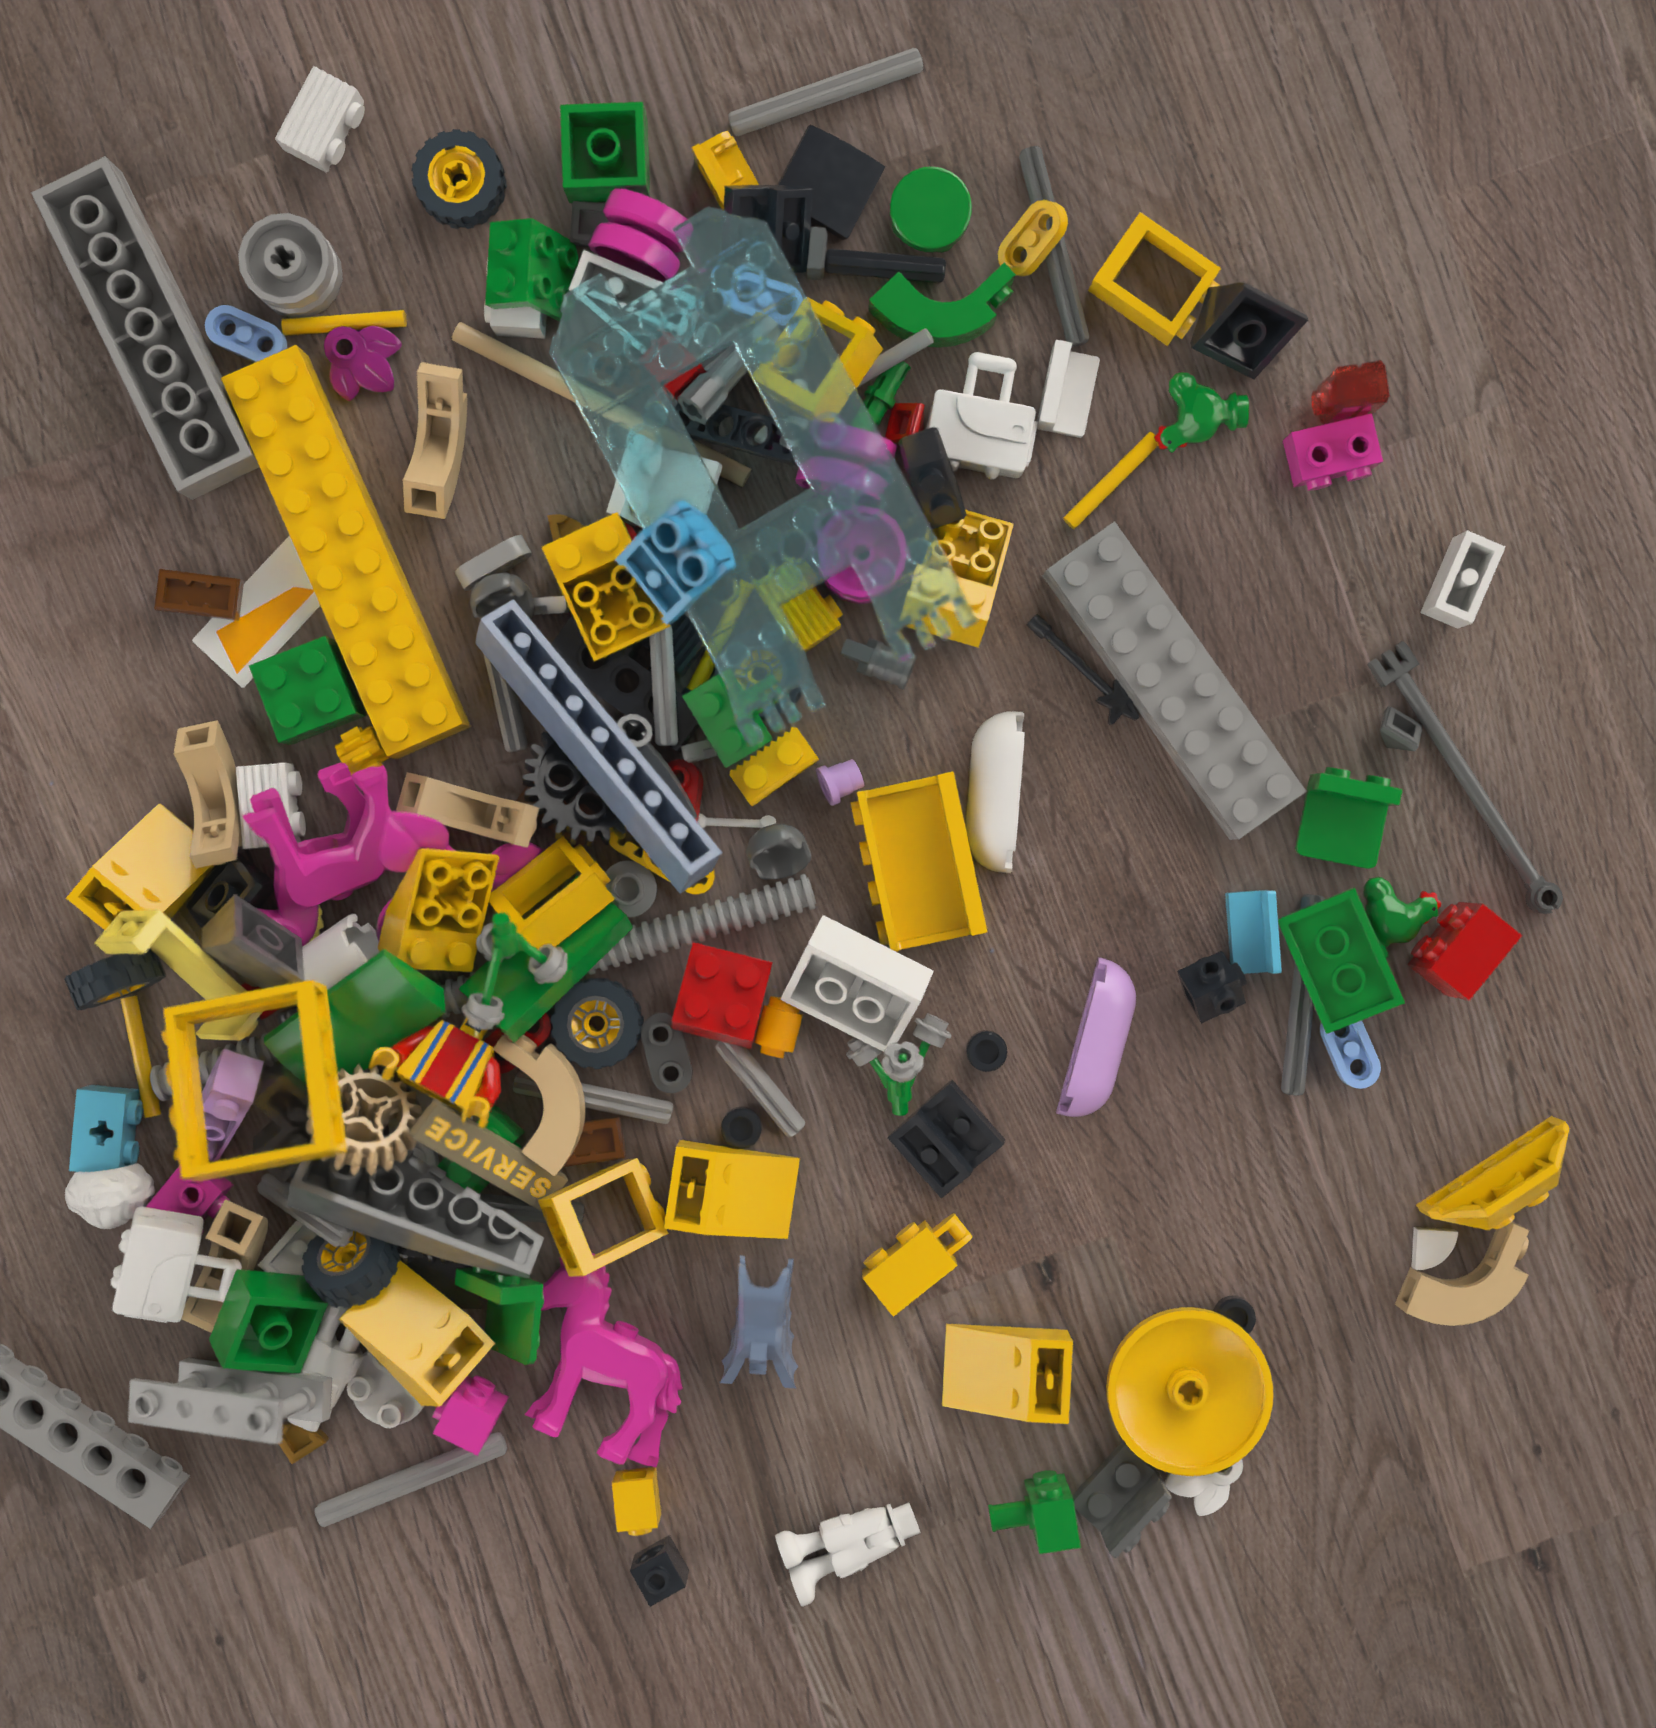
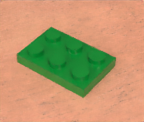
M1355 887L1278 918L1279 927L1326 1034L1405 1003Z

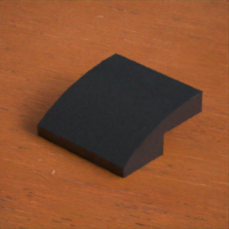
M810 124L777 185L813 188L811 220L826 228L827 231L839 239L846 240L849 238L886 166L840 138Z
M786 185L725 186L721 270L729 274L766 271L772 275L807 272L813 188Z
M950 1080L888 1136L890 1142L941 1199L968 1178L979 1164L1001 1148L1006 1141L953 1080Z

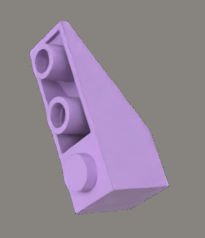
M223 1049L202 1091L209 1161H219L251 1107L264 1061Z

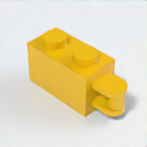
M955 1213L949 1215L933 1229L926 1220L918 1226L915 1222H912L896 1235L895 1238L898 1242L887 1251L881 1247L866 1258L863 1262L866 1267L862 1270V1278L894 1317L958 1266L953 1254L968 1243L973 1236ZM945 1231H948L954 1238L947 1246L939 1238Z

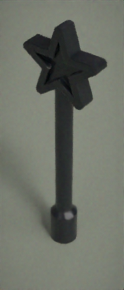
M1038 613L1026 624L1040 639H1046L1105 695L1098 697L1096 702L1109 708V725L1114 724L1121 715L1134 721L1139 719L1140 716L1132 704L1133 701L1117 679L1113 681L1111 688L1052 632V627Z

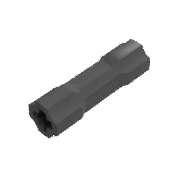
M757 312L738 332L734 343L707 372L700 374L679 396L677 401L681 405L683 412L690 419L705 424L724 404L728 393L754 364L760 363L766 358L782 335L779 325L769 315H762Z

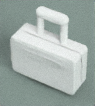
M974 352L968 359L969 364L963 393L937 390L934 395L933 404L930 407L926 429L931 427L938 428L953 472L959 467L985 472L986 477L989 479H995L998 475L1019 478L1022 476L1025 467H1028L1031 462L1038 422L1034 421L1036 411L1031 406L1009 402L1014 375L1017 369V364L1013 359ZM978 369L1004 374L999 400L973 396Z
M138 1207L134 1212L131 1229L124 1231L121 1235L122 1241L119 1244V1249L125 1255L123 1264L116 1266L113 1270L114 1276L111 1279V1285L117 1290L112 1310L125 1317L167 1323V1321L179 1322L183 1315L187 1296L221 1301L223 1303L236 1269H242L241 1262L237 1259L197 1254L204 1224L202 1217ZM195 1264L224 1269L219 1290L190 1286Z

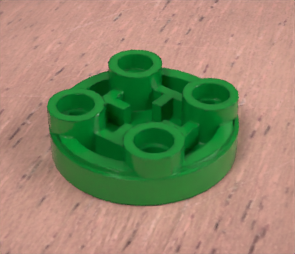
M922 167L905 175L895 187L890 202V220L894 234L906 245L923 252L942 253L950 250L965 234L972 213L971 197L966 185L957 175L940 167Z

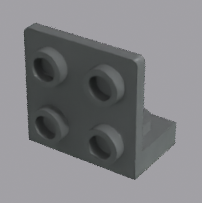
M1124 1441L1116 1447L1072 1495L1075 1509L1101 1532L1107 1550L1114 1558H1117L1122 1552L1127 1553L1137 1545L1141 1538L1140 1532L1150 1521L1156 1522L1166 1513L1171 1499V1495L1159 1472L1139 1458Z

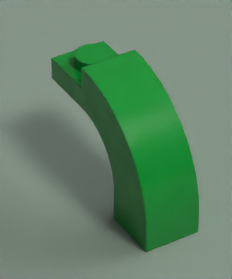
M1003 263L967 297L953 302H939L919 293L898 272L869 299L868 311L887 330L903 340L926 328L934 342L927 347L956 346L979 337L994 326L997 314L990 306L992 305L995 309L999 308L1013 294L1014 291L1010 287L1016 274Z

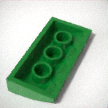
M576 876V877H575L572 881H570L565 887H567L570 883H572V882H573L575 879H577L579 876ZM611 902L559 943L556 947H561L567 954L566 962L568 967L563 977L556 982H544L542 984L536 982L535 975L528 968L531 956L524 951H518L510 959H503L500 962L492 996L502 1001L501 1012L504 1014V1018L495 1025L515 1043L633 929L627 915ZM487 961L458 988L468 1000L471 994H483L490 961Z
M383 949L328 989L337 1074L343 1068L347 1073L353 1075L354 1068L358 1064L364 1071L369 1067L372 1056L377 1049L392 1047L400 1040L425 1028L446 1013L444 988ZM298 1011L265 1035L264 1044L292 1074L308 1086Z

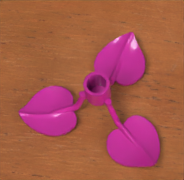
M391 811L385 813L384 832L379 846V857L387 869L396 872H407L420 848L456 850L449 845L448 831L441 822L414 813ZM530 842L528 848L506 843L492 852V854L499 856L491 893L545 851L546 848H540ZM391 900L384 906L377 921L376 937L378 941L385 912Z

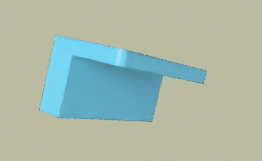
M1257 890L1225 893L1230 964L1237 962L1244 974L1261 972L1281 973L1276 891Z

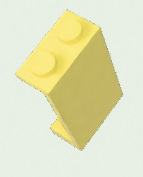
M159 909L121 911L95 941V944L106 954L145 953L150 948L205 1000L247 992ZM263 1011L205 1022L196 1032V1035L200 1039L240 1041L255 1030L258 1025L257 1019Z

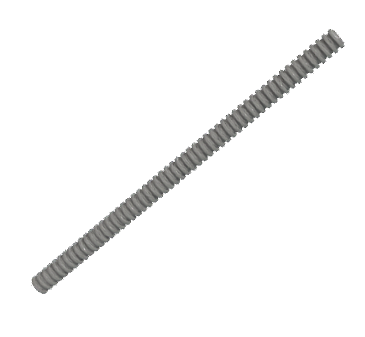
M802 874L800 875V880L794 881V878H789L788 883L782 885V882L779 881L776 882V887L773 888L765 885L763 886V891L758 892L755 888L751 890L749 895H745L744 892L739 893V898L733 899V896H728L727 901L721 902L718 899L714 901L715 905L712 906L704 903L702 904V909L697 910L694 906L690 908L688 913H685L683 910L678 911V916L675 917L672 914H667L664 920H660L657 917L653 919L651 924L643 921L641 922V927L636 928L635 925H632L633 929L594 965L588 973L590 975L595 974L598 968L602 971L608 970V965L619 967L622 961H625L626 964L632 963V958L635 957L638 960H643L645 954H650L653 957L657 955L659 950L666 953L669 952V947L674 946L675 949H680L683 943L690 946L693 940L696 939L699 942H704L706 936L711 935V938L714 939L718 937L717 933L720 932L727 935L730 934V929L733 928L736 931H741L744 925H748L751 928L754 927V922L757 921L765 924L767 918L772 917L775 921L779 919L778 915L784 914L785 917L791 916V911L797 910V913H802L804 907L809 906L810 910L815 909L816 900L809 877ZM476 971L471 972L468 978L464 975L458 976L455 982L453 979H447L445 985H442L440 982L436 983L444 988L446 1013L441 1015L443 1018L449 1017L450 1012L455 1014L462 1013V1007L468 1004V999L458 988ZM268 1033L262 1034L261 1039L254 1036L250 1038L249 1042L241 1040L238 1041L237 1046L231 1043L227 1044L224 1048L264 1061L261 1072L267 1071L268 1066L273 1069L280 1065V1061L264 1044V1036ZM221 1047L214 1048L212 1053L209 1051L201 1052L200 1057L198 1056L201 1090L204 1089L209 1075L223 1051ZM166 1062L163 1067L160 1065L153 1066L150 1073L152 1089L161 1101L169 1100L171 1095L173 1096L172 1088L169 1086L165 1074L166 1065L169 1062Z

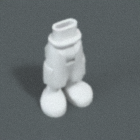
M328 1304L300 1373L332 1377V1410L346 1384L350 1383L355 1377L364 1356L360 1346H358L360 1341L347 1328L340 1342L335 1336L340 1324L338 1319L348 1308L344 1309L340 1306L335 1308ZM288 1418L290 1423L311 1432L318 1431L320 1422Z
M906 1503L892 1509L891 1504H888L885 1507L867 1508L852 1515L849 1513L840 1514V1516L821 1521L820 1531L799 1535L791 1531H782L776 1534L775 1538L786 1568L789 1569L801 1606H806L814 1600L815 1585L822 1577L835 1571L837 1577L845 1578L859 1570L862 1571L869 1566V1563L896 1550L900 1546L899 1542L901 1547L906 1545L905 1539L921 1532L910 1503ZM826 1548L829 1552L816 1558L803 1560L806 1555Z

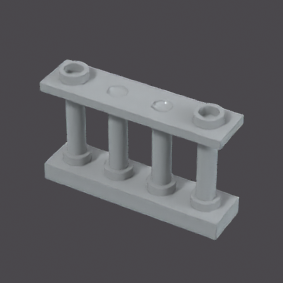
M187 1358L179 1361L178 1383L173 1384L138 1378L130 1380L128 1422L279 1444L282 1442L283 1418L320 1423L330 1419L332 1377L303 1373L222 1369L220 1363L216 1361Z

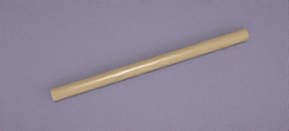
M462 322L456 326L453 332L452 341L636 434L648 437L666 449L717 461L722 465L721 477L741 487H744L752 470L751 468Z

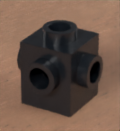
M1222 951L1209 957L1201 958L1195 963L1177 971L1184 996L1201 1024L1221 1014L1230 1013L1236 1007L1246 1003L1242 986L1247 985L1244 973L1237 962L1230 964Z

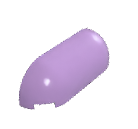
M1098 957L1056 1110L1057 1114L1064 1116L1080 1117L1091 1114L1101 1108L1109 1099L1136 1006L1134 984L1122 967L1104 958Z

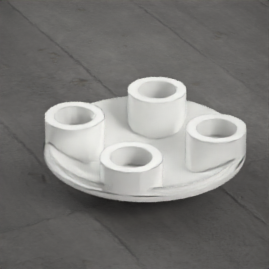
M369 1351L364 1353L363 1360L355 1377L347 1385L348 1396L353 1400L359 1412L368 1420L384 1428L396 1427L416 1417L424 1406H421Z

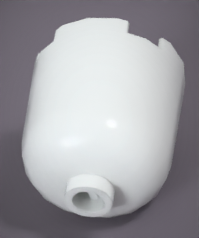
M351 914L304 945L302 952L305 981L314 980L327 986L328 990L380 952L377 949L379 941L374 928L369 923L361 927L356 923L358 916Z

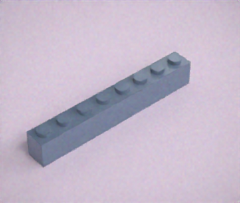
M513 599L481 618L475 644L676 890L681 894L711 873L722 851Z

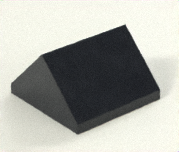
M1245 282L1210 287L1207 290L1190 345L1192 349L1254 380L1305 325L1308 318L1302 312Z
M237 852V860L215 865L180 907L179 912L202 943V928L234 894L255 908L260 909L274 892V881Z

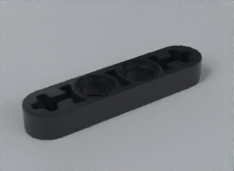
M679 403L673 411V424L679 431L705 442L792 466L805 464L811 459L815 451V440L812 434L791 422L727 405H722L706 424L693 420L689 422V417L683 412ZM732 416L734 420L732 431L726 436H720L719 425L725 418ZM766 425L768 433L765 441L758 446H754L752 443L754 431L758 427ZM781 437L791 442L799 440L800 444L798 448L788 449L780 444Z

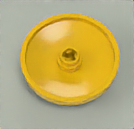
M1181 1307L1165 1310L1146 1318L1136 1325L1121 1341L1113 1355L1107 1374L1106 1393L1108 1408L1123 1441L1146 1463L1175 1475H1208L1237 1463L1258 1443L1271 1416L1273 1382L1264 1354L1242 1327L1214 1311L1202 1308Z

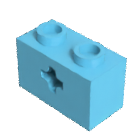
M89 1085L77 1089L69 1171H102L126 1167L137 1162L139 1143L135 1141L136 1125L140 1123L143 1115L142 1101L139 1100V1089ZM105 1124L107 1129L113 1130L114 1135L112 1137L109 1131H104Z

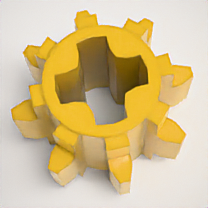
M355 726L341 734L340 737L343 741L335 745L339 759L342 763H346L351 776L353 773L371 766H383L382 762L389 759L372 726H368L365 729Z

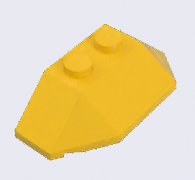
M1550 1116L1416 1204L1417 1208L1431 1219L1479 1229H1500L1507 1226L1515 1219L1514 1214L1525 1206L1533 1207L1542 1203L1549 1197L1548 1191L1558 1185L1570 1130L1569 1126L1565 1121Z

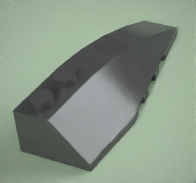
M407 1150V1157L402 1163L393 1160V1166L388 1172L380 1165H377L376 1172L372 1176L367 1172L366 1167H360L358 1173L354 1176L351 1173V1165L345 1164L341 1169L336 1170L334 1166L336 1158L333 1157L325 1161L322 1158L302 1161L292 1179L287 1206L364 1235L461 1264L529 1278L544 1240L542 1236L503 1210H495L480 1200L481 1195L469 1187L464 1189L447 1178L446 1172L436 1165L432 1164L430 1166L413 1155V1150Z

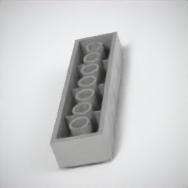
M105 156L31 192L177 492L194 500L259 468L260 466L221 380L222 375L123 172Z
M1115 521L1045 571L1042 575L1114 678L1119 681L1129 695L1136 709L1229 840L1242 838L1306 792Z

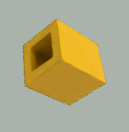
M656 1468L616 1471L612 1481L617 1532L628 1531V1534L632 1536H640L652 1532L653 1528H658L661 1518Z

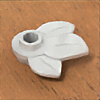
M1241 1459L1233 1464L1226 1471H1219L1208 1475L1183 1476L1169 1473L1164 1483L1167 1489L1174 1494L1183 1497H1194V1507L1197 1515H1209L1220 1509L1228 1500L1230 1484L1240 1477L1243 1470V1460Z

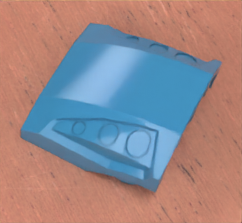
M684 500L675 502L663 515L640 532L615 559L620 566L624 565L664 615L662 620L666 625L672 624L681 617L708 588L736 567L732 548L704 513Z

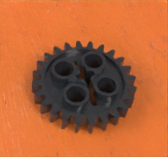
M542 732L541 742L544 747L532 744L531 754L536 759H525L524 769L531 773L523 775L522 785L533 787L525 791V801H537L533 805L539 807L537 816L545 815L541 827L545 829L553 824L556 825V839H559L565 832L571 833V845L576 844L579 836H585L588 847H592L595 836H600L603 843L609 845L612 832L620 839H624L626 834L625 826L590 783L583 787L571 804H563L564 800L569 799L581 789L584 776L551 735ZM557 774H563L569 777L571 783L565 787H558L552 784L550 778ZM584 802H593L599 806L601 811L596 815H587L581 811L579 806Z

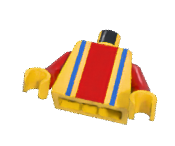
M467 1017L460 1029L441 1020L435 1027L427 1026L405 1037L390 1048H379L374 1052L369 1064L370 1069H373L376 1065L385 1066L386 1068L381 1078L386 1081L390 1080L395 1069L400 1067L397 1073L400 1080L406 1085L433 1099L439 1100L461 1113V1121L464 1123L467 1117L471 1118L472 1115L480 1117L479 1128H485L489 1111L501 1093L500 1064L494 1059L493 1047L481 1041L488 1029L473 1027L468 1023Z

